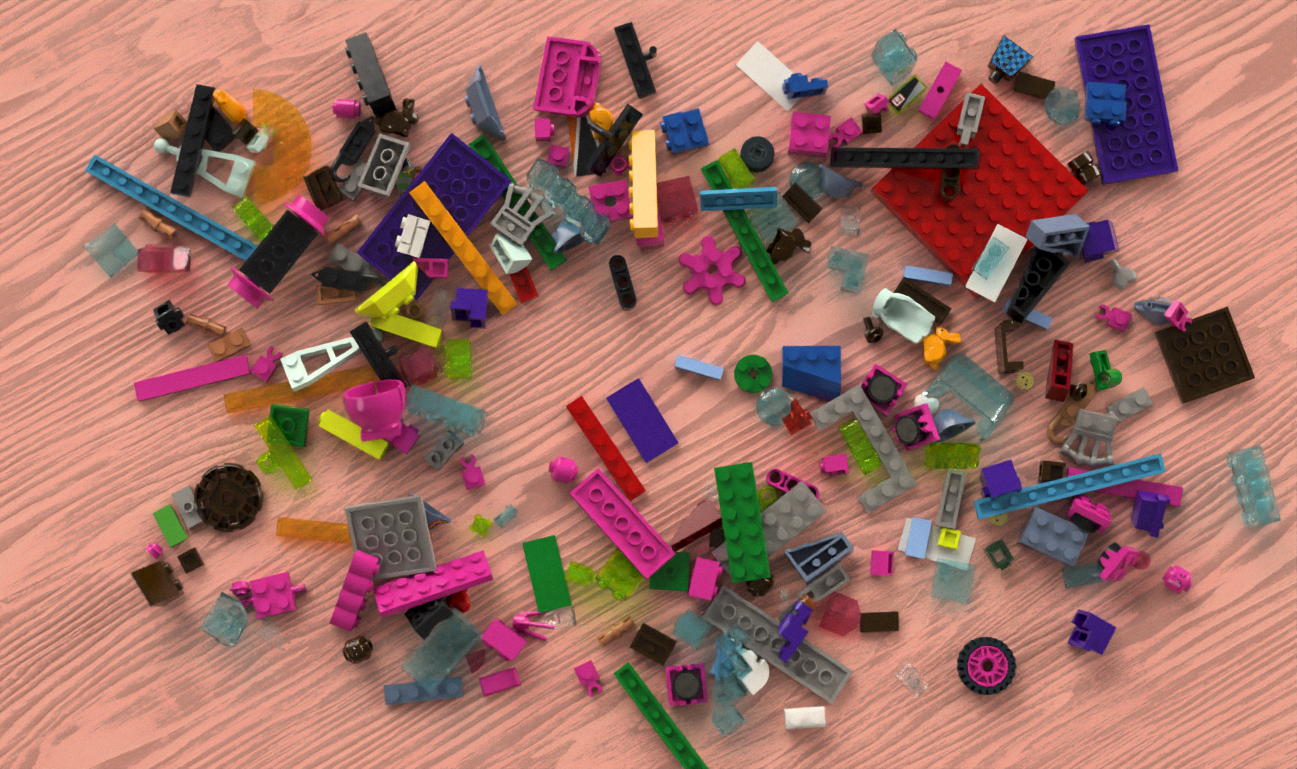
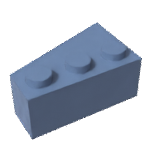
M1076 214L1031 220L1026 237L1041 250L1053 253L1060 252L1066 256L1072 255L1075 258H1079L1090 226Z
M838 533L815 542L784 550V555L806 585H808L854 552V547L843 533Z

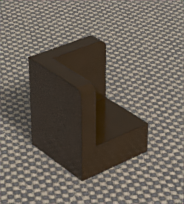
M1040 461L1038 481L1050 482L1061 479L1066 463Z

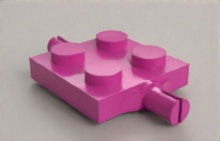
M288 572L250 581L251 597L240 599V603H242L241 607L253 605L256 610L257 619L295 611V594L306 592L305 584L293 586Z

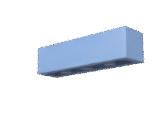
M912 266L904 267L903 277L907 280L943 286H951L953 273Z
M1010 299L1006 301L1002 310L1005 313L1010 305ZM1033 310L1025 321L1047 330L1052 318Z
M681 355L677 356L674 366L675 368L719 381L724 369Z

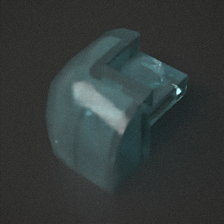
M221 592L199 629L215 638V641L228 647H234L247 625V613L240 602Z

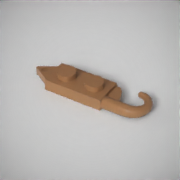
M1095 378L1084 383L1087 385L1088 391L1084 399L1075 401L1069 396L1047 427V436L1052 442L1063 443L1067 439V436L1058 439L1054 436L1053 432L1059 424L1069 427L1075 423L1079 408L1085 410L1096 395Z

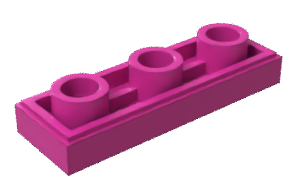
M945 61L918 112L935 120L962 70ZM937 89H941L943 93L939 94Z

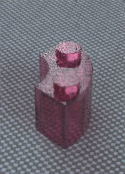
M146 244L144 248L138 249L137 272H189L191 248H183L182 244H172V247H157L155 244Z

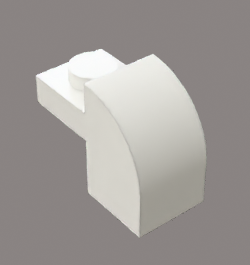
M742 648L737 654L748 668L736 678L748 693L754 695L766 684L769 677V667L767 662L762 658L758 659L751 649L748 651Z

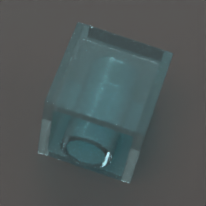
M687 609L686 613H682L674 624L676 628L672 633L695 649H698L713 625L690 609Z

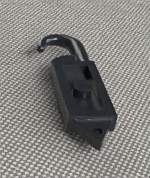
M374 116L362 122L358 121L340 149L338 156L330 167V175L334 181L342 183L348 181L351 177L348 174L346 177L340 178L336 172L341 164L347 166L356 164L376 133L374 130Z
M325 266L324 269L311 273L313 277L322 283V286L356 292L366 290L369 282L378 283L381 288L386 285V281L377 275Z

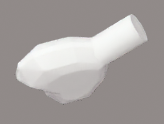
M920 394L914 400L915 407L927 403L931 415L939 408V402L935 398L928 399L925 395Z

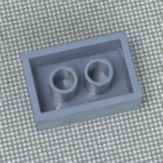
M1033 507L1017 543L1068 567H1074L1089 531L1038 507Z

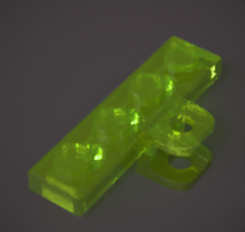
M271 415L253 425L269 448L256 460L257 465L264 474L270 473L281 466L296 490L313 479ZM264 460H268L270 465H265Z

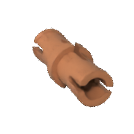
M147 209L140 214L139 219L151 226L153 231H158L169 240L176 236L177 230L165 223V220L161 217H156Z
M355 214L344 223L340 222L339 226L326 234V238L332 245L345 235L346 237L350 235L351 231L363 225L358 215Z
M190 313L186 320V325L198 328L203 333H212L221 338L225 335L227 327L212 322L209 318L204 319Z
M628 615L617 624H612L611 628L598 636L597 639L605 647L616 638L622 637V634L635 626V623Z

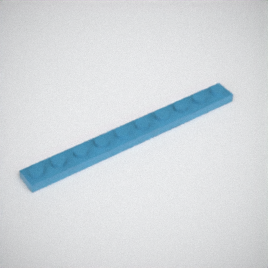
M95 154L85 170L87 173L245 261L257 247L256 244Z
M1160 453L1022 488L1019 493L1013 491L997 496L994 501H991L990 497L975 500L973 503L979 520L1164 473L1166 470Z

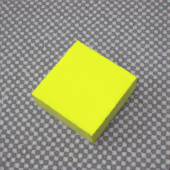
M942 526L937 545L957 550L961 531Z

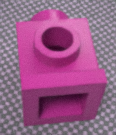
M846 454L823 457L822 462H819L820 472L829 473V476L841 475L840 471H843V474L849 473Z

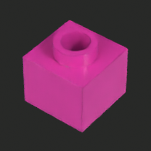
M535 119V140L551 141V136H554V124H551L550 119Z

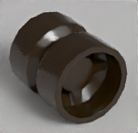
M1089 151L1082 153L1067 163L1072 173L1077 174L1076 179L1082 185L1089 183L1102 174L1098 165L1093 164L1094 159Z

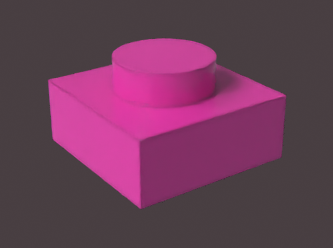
M551 144L547 164L566 168L570 148Z

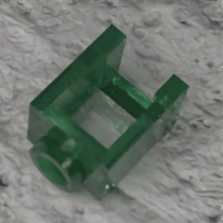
M999 539L983 549L995 569L1000 568L1004 570L1011 566L1010 561L1014 560L1003 539Z

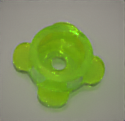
M480 514L474 516L475 520L469 528L471 532H477L480 536L484 537L487 535V530L492 525V521L482 518Z

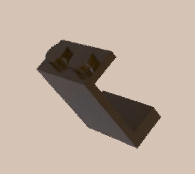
M1004 320L1003 323H999V326L994 329L998 374L1018 373L1024 369L1023 361L1008 362L1005 332L1015 331L1020 327V323H1014V320Z

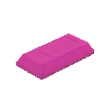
M516 667L478 678L484 697L521 686Z

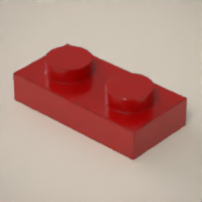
M527 266L518 272L509 274L521 304L539 297Z

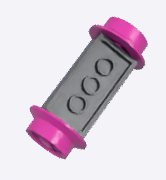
M298 195L293 203H282L288 209L240 267L239 270L248 278L231 266L234 277L227 285L257 309L264 300L274 301L260 287L271 294L318 233L324 237L326 236L323 226L330 218L301 195Z

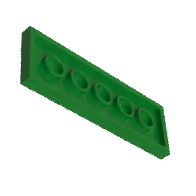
M753 462L714 468L732 583L770 578L771 573Z

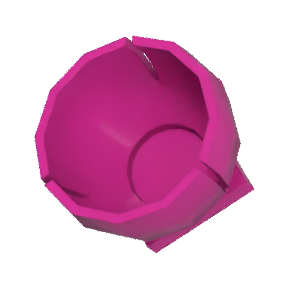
M400 380L376 381L378 394H376L374 381L348 389L343 394V403L348 416L362 428L360 434L362 442L401 435L403 425L401 416L407 406V395L404 384Z

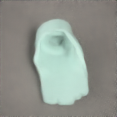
M887 288L878 294L873 305L872 314L877 319L881 317L888 328L898 332L914 344L919 343L928 336L935 321V316L912 298L900 293H893Z

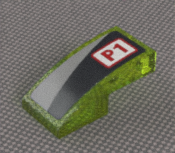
M915 74L888 98L889 105L899 115L923 94L928 87Z

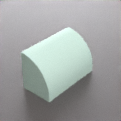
M496 233L490 248L506 274L518 272L532 261L524 245L521 247L504 234Z

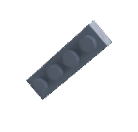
M462 677L384 685L385 705L464 697Z

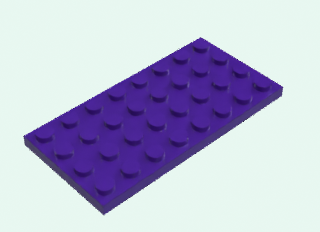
M1150 24L1076 36L1074 42L1085 95L1087 82L1126 85L1125 121L1119 126H1111L1107 122L1091 124L1098 165L1102 171V185L1178 172Z
M453 133L448 136L356 252L390 280L413 262V258H417L398 252V247H395L397 236H402L403 229L400 226L403 217L407 218L409 214L430 221L409 192L425 181L468 237L511 183L508 177ZM430 222L420 258L450 260L455 252L433 223ZM419 267L416 294L413 296L415 300L419 299L434 280V278H429Z

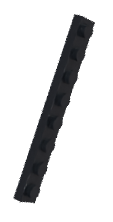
M831 147L830 166L832 168L979 170L981 150L963 148Z

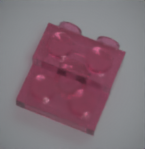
M689 176L657 183V206L661 222L672 223L676 221V218L680 217L690 219L698 213Z

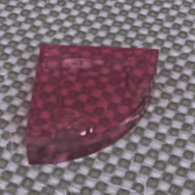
M484 649L465 655L471 674L482 667L485 661Z

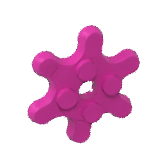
M707 235L701 240L702 252L697 256L682 253L679 256V263L683 267L689 268L692 272L691 278L683 284L684 293L692 295L699 289H705L709 293L710 303L717 306L723 301L722 290L725 286L732 285L736 288H742L745 285V277L733 270V263L741 257L742 251L739 247L732 246L727 251L720 252L716 249L715 239ZM715 265L718 272L715 275L708 274V266Z

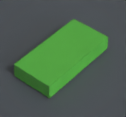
M171 504L153 513L171 548L189 539Z

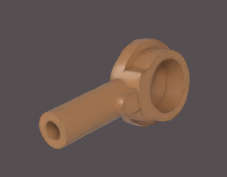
M410 302L408 305L403 304L406 307V315L409 319L419 321L424 317L425 308L422 304L418 302Z

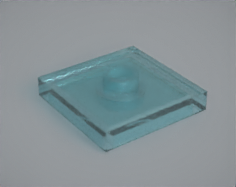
M777 192V207L755 208L746 212L766 244L774 240L778 228L789 231L799 225V222L779 192Z

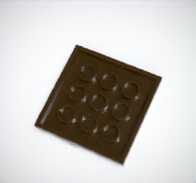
M1228 306L1193 318L1192 323L1186 322L1184 325L1186 331L1171 326L1155 332L1181 404L1255 378Z

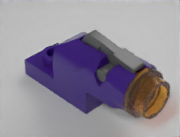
M805 594L802 598L799 597L798 600L793 602L778 617L780 624L777 633L790 642L788 645L784 644L778 652L780 654L779 659L784 663L789 660L809 632L802 626L807 624L817 603Z

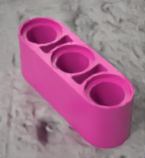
M772 469L766 475L767 484L784 493L790 491L787 488L789 481H795L797 484L803 481L779 469ZM771 473L779 474L780 481L778 483L771 482ZM803 481L809 489L814 490L815 497L818 499V488Z

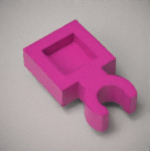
M850 117L836 128L838 134H831L828 142L831 139H836L837 144L833 147H840L843 140L848 144L861 135L863 131L853 118Z
M1174 300L1164 314L1171 325L1182 331H1186L1184 327L1186 322L1192 323V319L1186 316L1188 314L1187 309L1177 300Z
M1106 305L1099 306L1100 309L1104 310V315L1096 314L1095 317L1099 320L1107 319V326L1124 333L1132 314L1117 307L1110 311Z
M272 346L267 350V357L260 356L251 369L252 373L266 382L269 381L278 367L274 362L283 355L279 351L276 356H272V351L274 350Z
M473 454L471 455L472 461L470 463H466L464 457H461V463L467 469L461 471L466 490L486 485L481 467L474 466L476 458Z
M592 660L574 668L581 685H588L587 691L590 697L593 696L591 692L593 687H597L599 692H602L601 685L595 682L600 677Z

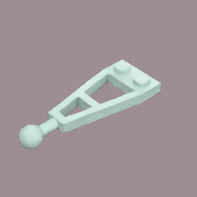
M163 138L157 139L154 143V149L158 153H171L177 156L176 160L178 161L181 146L180 148L171 146ZM202 149L201 155L203 157L197 169V174L220 189L244 198L256 162L240 155ZM211 156L235 161L227 184L206 172Z
M372 329L381 342L383 339L382 332L378 329ZM350 337L299 350L280 358L291 388L295 392L315 383L359 354L361 350L354 338ZM352 346L351 349L336 358L334 350ZM328 352L331 362L308 376L302 359Z

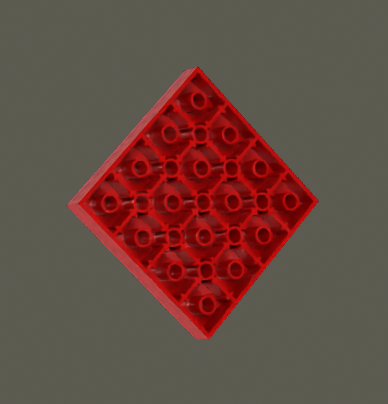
M979 84L971 92L972 94L984 96L985 100L977 133L974 139L969 138L966 148L959 146L961 135H957V127L964 100L914 147L946 148L950 144H955L963 149L981 150L979 170L960 169L959 192L953 201L946 203L939 198L941 169L892 168L870 191L950 273H953V276L964 287L997 224L1027 239L1017 259L1018 261L1034 245L1026 237L1031 220L1064 216L1089 192L982 84ZM950 169L945 171L948 177H955L954 171ZM944 189L946 196H953L951 189ZM966 288L976 299L982 296Z

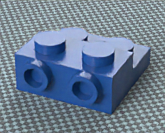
M794 73L782 83L783 94H787V99L822 95L828 89V81L822 80L820 77L813 78L811 82H808L807 75Z
M1087 82L1084 121H1089L1090 124L1107 122L1111 126L1122 124L1126 116V85Z
M699 108L663 116V122H660L662 132L667 134L668 140H665L667 150L672 151V155L709 146Z

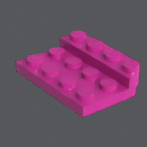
M547 36L533 106L534 111L567 115L572 118L585 117L590 113L594 105L602 65L600 53L594 46L586 41Z

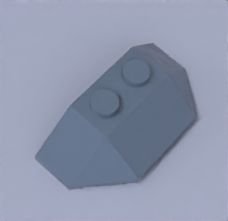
M479 65L465 89L467 96H464L467 107L471 106L473 113L470 114L473 125L477 124L480 130L502 141L506 140L482 66Z

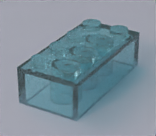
M412 384L407 397L406 408H408L407 412H410V414L418 417L424 414L429 421L438 424L439 421H443L446 427L457 430V427L462 428V432L474 437L475 434H481L488 415L483 409Z
M1261 445L1228 452L1227 463L1233 471L1232 482L1237 487V501L1242 506V520L1247 527H1256L1281 521Z
M455 608L452 610L454 615L449 619L443 620L401 666V669L430 695L482 639L483 633Z

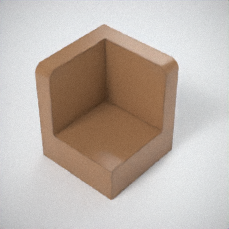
M175 110L162 116L153 129L163 139L170 141L182 135L186 129L187 121Z

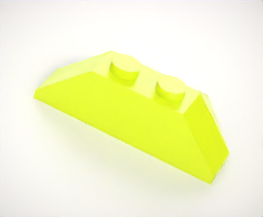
M415 261L354 310L359 317L386 319L389 316H395L399 312L398 308L403 304L408 305L412 302L413 296L416 294L418 266Z

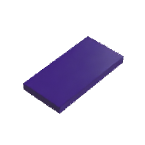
M639 378L606 397L645 463L679 444Z

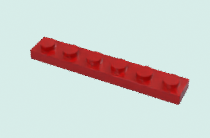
M582 395L568 404L566 408L629 501L631 502L646 491Z

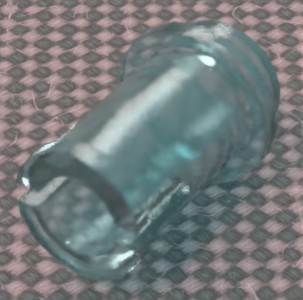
M512 504L506 505V509L494 518V521L501 528L513 517H517L518 510Z

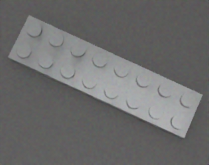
M724 585L702 616V618L831 704L853 673L852 670L805 639H803L789 660L784 663L779 659L780 654L778 652L784 644L788 645L790 642L777 633L780 622Z

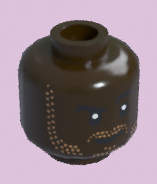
M357 636L347 640L343 647L345 659L353 664L368 660L373 650L372 642L364 636Z

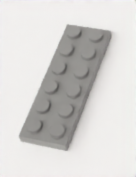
M803 481L761 513L768 557L827 512ZM723 542L711 553L731 577L726 542Z

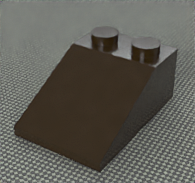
M158 561L131 572L132 577L151 607L166 606L184 594L182 591L184 587L181 581L173 576L174 570L168 562Z

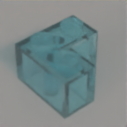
M835 246L830 247L825 268L844 272L840 287L841 291L854 294L860 293L869 254Z

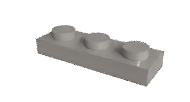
M947 468L935 525L955 529L967 472Z

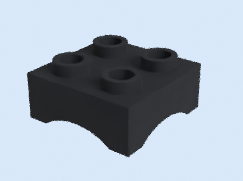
M443 597L410 608L404 613L413 629L423 640L430 635L432 629L439 622L449 619L454 615Z

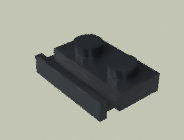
M213 106L205 140L214 151L220 152L237 137L232 133L233 129Z

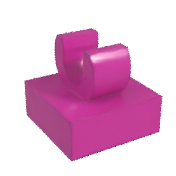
M877 93L864 106L868 111L876 114L882 108L888 112L889 107L887 104L890 102L886 96Z

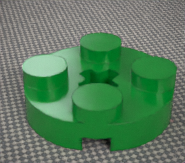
M747 355L737 363L734 370V379L742 390L748 393H759L770 384L772 368L764 357ZM751 369H754L756 372L758 371L759 375H756V379L748 376Z

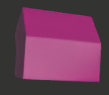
M872 550L870 575L893 576L894 552Z

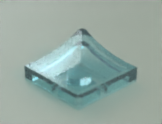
M113 224L102 234L83 245L84 249L109 277L114 276L140 254L116 224Z
M937 558L930 597L968 605L976 565Z

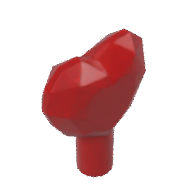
M468 589L450 594L446 601L447 606L451 609L457 608L463 613L467 612L471 607L470 597L467 594Z

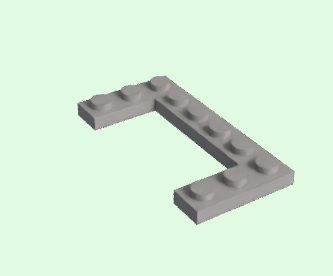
M858 384L809 414L818 430H821L848 413L853 412L889 475V478L857 496L866 513H869L917 485L863 389Z

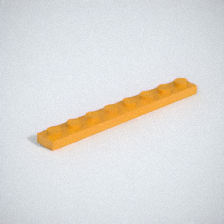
M424 181L409 192L481 288L488 290V297L500 313L504 315L518 303L427 183Z

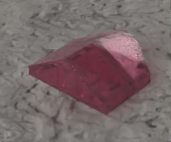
M833 591L819 627L840 636H845L857 628L860 622L861 613L858 601Z

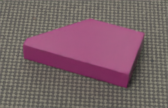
M413 258V261L429 278H448L449 259Z

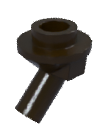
M870 316L863 318L867 330L864 334L867 342H879L882 339L883 330L880 327H873Z
M1078 382L1076 385L1070 384L1069 395L1075 401L1086 397L1088 392L1086 384Z

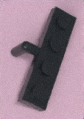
M632 22L614 27L638 99L656 94L646 61L657 56V48L651 46L649 52L643 54Z
M627 103L608 132L595 122H590L589 128L604 139L585 167L601 177L643 114Z
M367 321L350 331V334L380 380H400L405 388L408 386L390 359V356L396 355L399 351L397 345H393L385 350Z

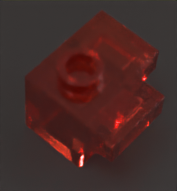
M797 399L790 402V413L781 419L791 436L811 425L810 420L812 419L807 408L803 410Z

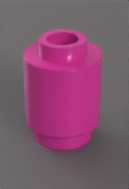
M337 99L336 103H333V114H336L337 118L355 119L360 117L361 103L355 99Z

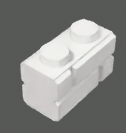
M409 214L407 218L403 217L400 226L403 229L402 236L398 235L395 247H398L397 251L420 258L431 221Z
M823 706L784 709L786 730L826 727Z

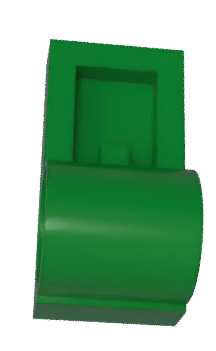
M1102 350L1089 353L1098 391L1119 385L1122 381V374L1118 369H1111L1107 351Z

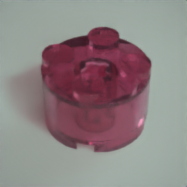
M427 345L418 348L417 352L411 355L405 354L400 357L399 367L409 387H413L412 384L415 383L418 386L424 385L437 378V372L440 371L442 373L444 371L434 349L428 348Z

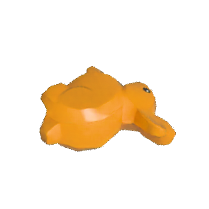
M217 89L213 92L212 95L215 102L234 124L241 122L243 118L247 120V111L237 100L223 90Z
M595 103L593 110L589 113L590 122H595L608 132L614 124L613 115L607 109L602 108L600 103ZM594 132V140H598L600 138L604 139L603 137Z
M941 327L935 328L934 334H929L921 341L923 343L924 364L930 365L933 370H937L946 355V344L961 343V335L959 333H949Z

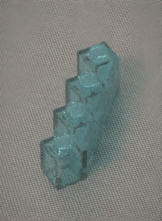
M538 157L526 174L528 185L534 190L539 189L543 191L545 201L549 206L562 209L563 219L570 225L580 227L582 238L586 242L599 245L610 229L608 217L604 213L599 214L594 209L595 204L585 195H579L575 191L577 187L568 178H562L558 174L559 169L555 165Z
M739 624L725 630L716 639L715 646L717 647V657L714 666V675L716 677L715 686H713L714 713L712 714V723L723 737L734 733L746 722L735 705L747 695V692L736 678L749 666L737 651L750 638Z

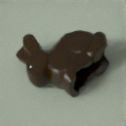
M405 98L401 112L390 110L381 117H375V123L380 126V131L386 134L402 135V137L407 138L411 124L418 123V116L413 110L414 99Z
M778 228L773 242L767 248V252L771 256L773 264L776 265L779 261H786L791 258L796 247H799L805 253H810L812 243L805 239L803 232L799 228L793 229L792 232Z

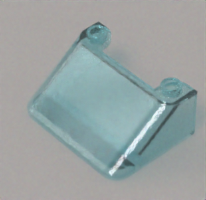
M963 353L954 354L922 393L923 395L930 394L933 397H941L949 390L979 414L982 419L977 425V432L981 436L979 438L981 442L987 440L1014 402L1013 394Z

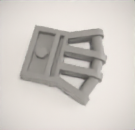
M510 183L505 203L490 225L522 247L535 227L550 219L556 213L553 209L549 208L544 197L535 194L530 187L524 188L516 186L515 183ZM512 194H521L522 197L515 207L511 209L509 206ZM529 198L534 203L523 217L518 211ZM539 206L544 215L530 222V217Z
M1079 408L1073 432L1061 446L1059 452L1062 455L1066 454L1077 464L1085 463L1089 467L1105 464L1113 466L1111 441L1118 420L1117 417ZM1081 435V441L1076 453L1069 447L1076 437ZM1088 437L1095 439L1090 457L1083 455ZM1101 440L1105 441L1107 457L1096 458Z

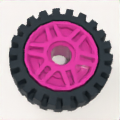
M979 637L969 641L960 651L959 658H957V671L963 684L973 692L982 695H994L1005 690L1012 683V679L1016 674V660L1011 649L1002 641L992 637ZM986 660L991 663V668L988 671L982 669V663Z

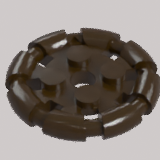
M224 463V465L219 467L216 465L207 470L201 476L202 480L196 485L194 492V502L197 505L196 511L201 520L206 525L213 526L214 530L220 532H233L235 529L242 530L253 523L256 519V514L262 509L264 497L260 489L261 483L257 476L251 470L244 469L243 465L236 463ZM226 473L227 478L221 480L220 474ZM238 475L244 477L241 482L236 480ZM209 482L213 484L210 491L206 489ZM252 488L253 495L249 496L247 489ZM226 492L233 494V500L230 503H226L223 499ZM209 499L211 506L205 507L204 500ZM246 505L252 507L249 513L243 511ZM215 513L221 515L219 520L213 518ZM236 516L237 521L231 522L230 517Z

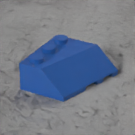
M782 346V387L826 401H831L840 396L841 346Z

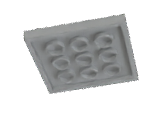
M422 495L364 503L344 508L354 554L358 550L379 558L378 564L381 566L377 576L373 575L372 580L436 571V561Z

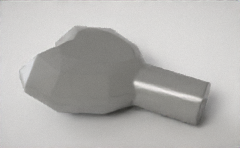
M1114 258L1108 262L1114 270L1113 283L1117 289L1123 290L1128 283L1136 280L1137 275L1131 268L1120 267Z

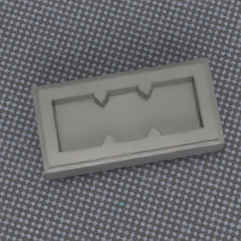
M191 486L171 494L188 529L203 522L196 511L197 505L194 502V493Z

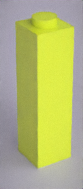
M397 314L386 319H369L370 326L374 329L437 350L444 333L442 329Z
M329 409L323 412L318 420L320 422L319 427L379 460H382L390 446V443L383 439L362 442L360 435L362 428Z

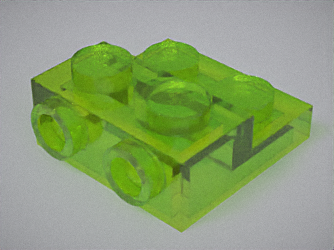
M616 548L595 577V580H597L596 583L600 588L611 590L615 599L627 601L643 576L622 552Z

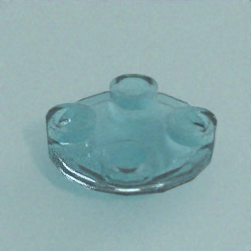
M1058 87L1049 92L1045 101V110L1050 120L1063 125L1076 120L1079 116L1080 103L1077 91L1071 90L1068 87Z
M804 162L794 168L789 179L790 186L797 183L812 199L824 192L822 188V172L818 164Z
M770 388L763 391L758 397L756 411L759 418L771 426L781 425L792 417L794 402L791 395L785 390Z

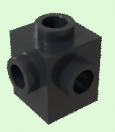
M170 300L153 309L157 319L155 320L160 330L164 329L168 335L179 331L181 327L185 326L182 319L185 316L179 307L175 308Z

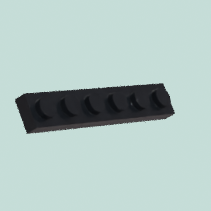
M196 84L170 191L173 195L191 198L214 103L212 94L216 90L215 87Z

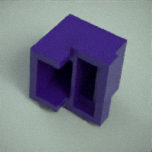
M1104 220L1097 223L1095 221L1087 223L1090 228L1082 247L1085 263L1104 259V255L1120 251L1112 221Z
M457 288L456 299L451 301L450 306L452 320L471 322L470 328L486 329L489 302L488 290Z
M1012 460L981 469L979 478L983 486L981 490L982 498L990 497V500L994 501L997 496L1013 491L1021 492V481L1017 476Z
M1137 490L1130 518L1135 529L1148 531L1151 537L1158 538L1160 529L1164 528L1162 520L1167 503L1170 504L1171 501L1169 496Z
M1078 609L1071 622L1076 626L1067 643L1079 649L1103 655L1117 627L1090 612Z

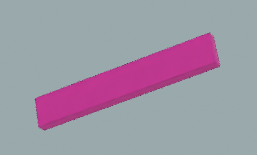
M247 355L134 382L137 400L140 402L249 375L251 371Z
M1068 467L1066 477L1089 471ZM1137 479L1093 490V492L1135 499L1137 490L1168 495L1171 500L1170 504L1167 503V505L1180 507L1183 487Z

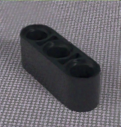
M614 255L609 261V267L618 300L622 309L631 311L636 307L637 301L627 263L623 256ZM616 260L623 263L622 268L615 269L612 266L613 262ZM624 278L628 281V285L620 287L617 284L618 281ZM631 297L634 301L632 305L626 306L622 302L623 299Z

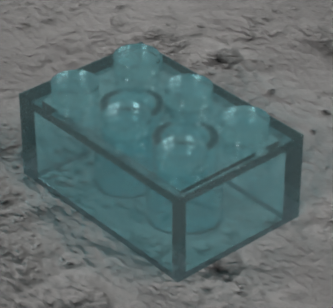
M897 29L879 39L871 54L872 59L891 86L909 76L918 61L915 50L908 47L905 36L902 32L899 33Z

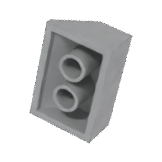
M379 134L358 187L382 198L390 197L411 144Z

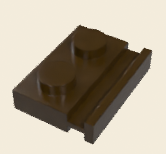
M324 166L303 177L314 205L319 210L323 211L343 201L337 183L330 175L329 166Z
M643 623L630 648L664 666L677 641Z

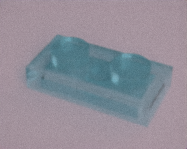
M993 236L971 270L987 280L1009 247Z
M1097 563L1062 569L1065 588L1104 582L1099 576L1103 571Z

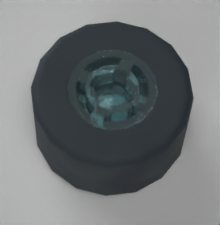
M751 137L742 145L740 161L748 171L755 173L763 172L773 162L775 155L774 147L764 137Z

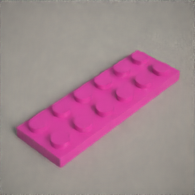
M599 468L569 493L646 580L676 554Z
M483 550L442 565H437L436 571L412 574L374 587L373 590L381 618L494 579Z

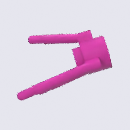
M555 610L539 613V611H521L520 614H514L513 629L518 630V633H524L546 641L547 637L526 629H529V626L555 629V626L530 622V618L527 616L553 614Z

